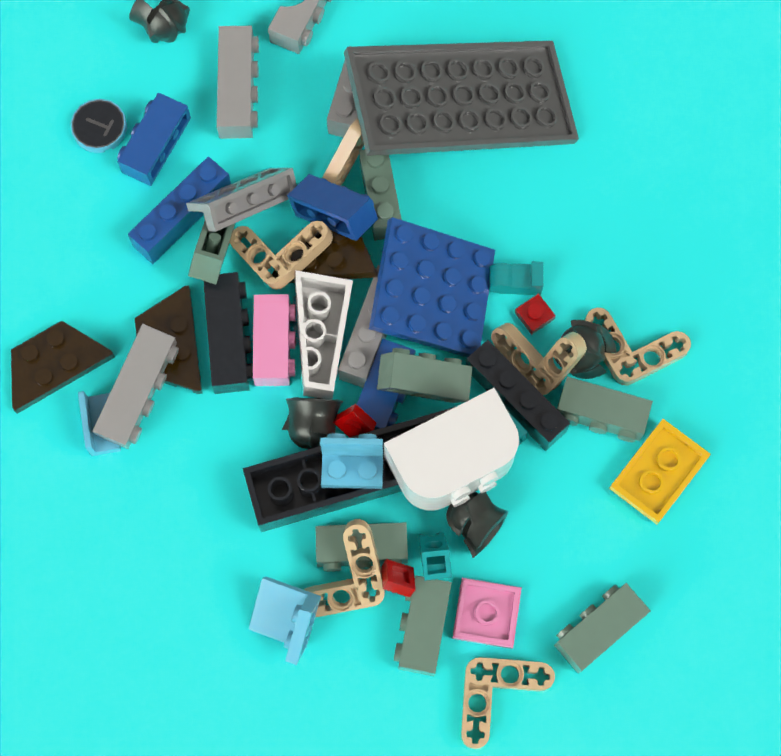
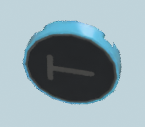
M105 99L89 100L80 105L74 112L70 123L72 135L78 145L94 153H103L110 148H116L123 141L127 132V122L123 111L117 104Z

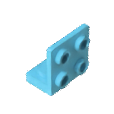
M331 433L327 435V438H320L322 488L382 489L383 439H377V436L374 434H360L358 438H346V435L340 433Z
M265 576L260 584L249 629L284 642V648L288 649L285 661L297 665L307 648L321 596Z

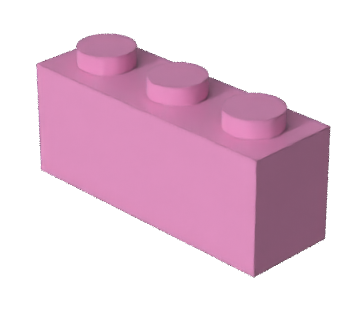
M289 294L254 295L253 381L255 386H290V377H295V359H290V349H295L296 336L295 331H290V321H296L295 304H290Z

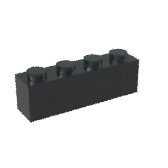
M238 272L219 274L217 284L204 281L211 383L215 394L250 391L249 381H253V364H247V353H252L250 336H245L244 326H249L248 308L243 309L242 299H247L245 281L240 282Z
M489 340L484 342L466 359L465 365L472 366V377L486 391L495 388L506 410L545 451L567 432L570 422Z

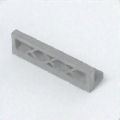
M268 168L187 202L188 211L203 212L208 231L216 232L288 200L287 195L297 186L293 168Z

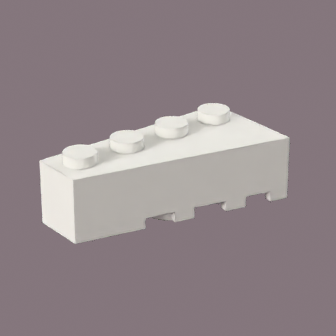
M295 270L303 396L332 400L353 280Z

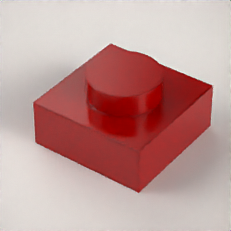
M539 293L515 309V314L531 335L553 321L556 316Z
M357 404L337 414L333 422L348 437L373 431L376 426V422Z
M386 559L381 566L383 589L411 597L416 590L414 567Z

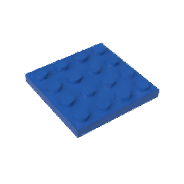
M394 217L390 218L387 222L369 329L468 358L481 346L489 295V267L493 265L495 250Z

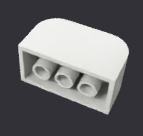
M492 388L385 442L384 458L406 499L417 508L434 511L450 504L453 507H457L470 499L468 495L478 490L480 493H484L497 485L495 481L505 476L513 464L519 445V435L495 388Z

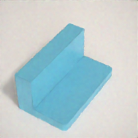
M84 391L78 392L85 447L91 456L121 451V446L100 438L92 432L110 393L88 397Z

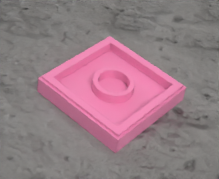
M462 578L452 639L513 649L522 587Z

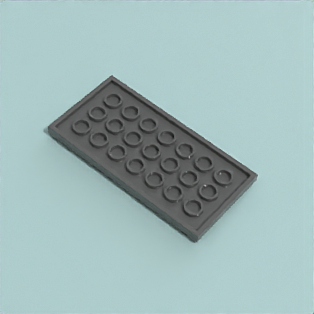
M553 41L347 47L344 51L367 156L575 144L579 140Z

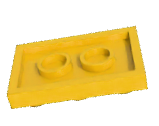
M662 419L609 489L657 525L711 454L665 419Z

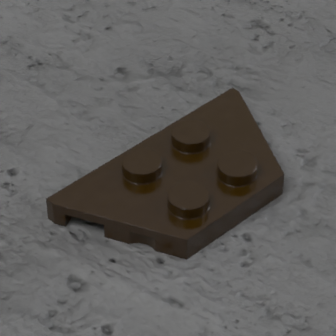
M331 231L333 234L331 244L302 270V272L342 279L378 277V272L373 265L363 237L361 236L355 241ZM317 232L314 236L319 239L322 235ZM308 242L305 243V245L309 249L311 245H309ZM303 250L294 251L291 255V261L299 260L303 255ZM274 270L272 275L276 279L279 274Z
M184 286L135 318L136 336L142 324H145L175 337L176 347L179 348L173 364L168 363L164 373L167 374L165 383L174 387L180 386L192 390L196 394H203L191 290L189 286Z
M63 321L58 322L11 349L12 408L17 414L115 358L113 352Z

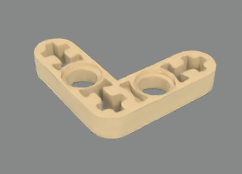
M358 118L350 125L322 177L339 186L345 181L359 155V150H362L364 146Z
M322 221L311 222L275 255L249 227L240 226L233 230L230 244L270 288L278 290L285 287L295 278V270L302 271L331 244L333 234ZM317 232L322 235L319 239L314 236ZM245 237L252 245L247 248L241 242L242 238ZM306 242L311 245L309 249L305 245ZM302 249V257L297 261H291L292 253ZM266 252L265 259L262 262L254 263L256 254ZM271 266L279 274V276L276 279L268 271V269Z
M598 307L588 312L585 321L593 322L595 316L598 320L603 318L602 326L608 331L611 330L612 332L609 333L612 335L613 340L619 343L620 351L617 353L605 352L604 362L613 378L621 385H631L681 360L691 348L690 338L683 332L675 331L632 352L607 310ZM673 340L676 343L682 342L683 346L680 349L681 351H679L677 348H674L667 353V355L665 354L664 350L668 349L672 345ZM649 351L655 352L659 356V363L657 365L647 364L644 360V354ZM638 360L639 367L633 369L630 374L631 377L627 374L621 375L622 365L630 368Z
M504 323L494 329L491 334L494 346L542 395H546L557 388L587 350L585 340L575 332H569L557 340L545 357L534 348L513 324ZM572 346L573 348L571 349V353L568 354L566 350H568L569 347ZM521 353L527 356L529 365L523 361ZM553 358L559 360L562 370L555 366Z
M354 519L344 529L343 541L353 578L304 589L321 596L316 617L373 607L383 601L385 590L382 587L381 567L372 530L366 521ZM353 529H358L359 533H365L362 535V547L357 549L356 537L351 536ZM361 556H367L372 560L373 566L367 570L360 569L356 564V560ZM371 577L372 588L376 590L375 596H370L369 592H365L367 589L366 578ZM338 590H344L349 593L350 599L345 603H339L334 599L333 594ZM324 593L328 594L327 599L329 605H326V600H323L325 595Z
M482 657L472 659L466 666L461 727V738L464 745L470 749H480L488 742L493 688L545 691L552 686L555 680V673L552 667L543 662ZM477 664H482L483 670L492 671V664H497V683L491 682L493 675H483L481 681L476 680V675L471 674L470 670L475 669ZM513 666L517 669L519 676L516 682L506 683L502 679L501 671L504 667ZM523 667L529 668L527 674H536L538 669H543V673L549 675V680H545L543 685L540 686L536 679L528 678V685H522L524 678ZM478 694L484 697L486 707L483 711L474 712L470 709L468 701L471 696ZM467 715L474 718L486 717V723L479 721L478 730L484 733V738H480L478 744L472 743V738L466 735L467 732L473 729V721L467 722Z

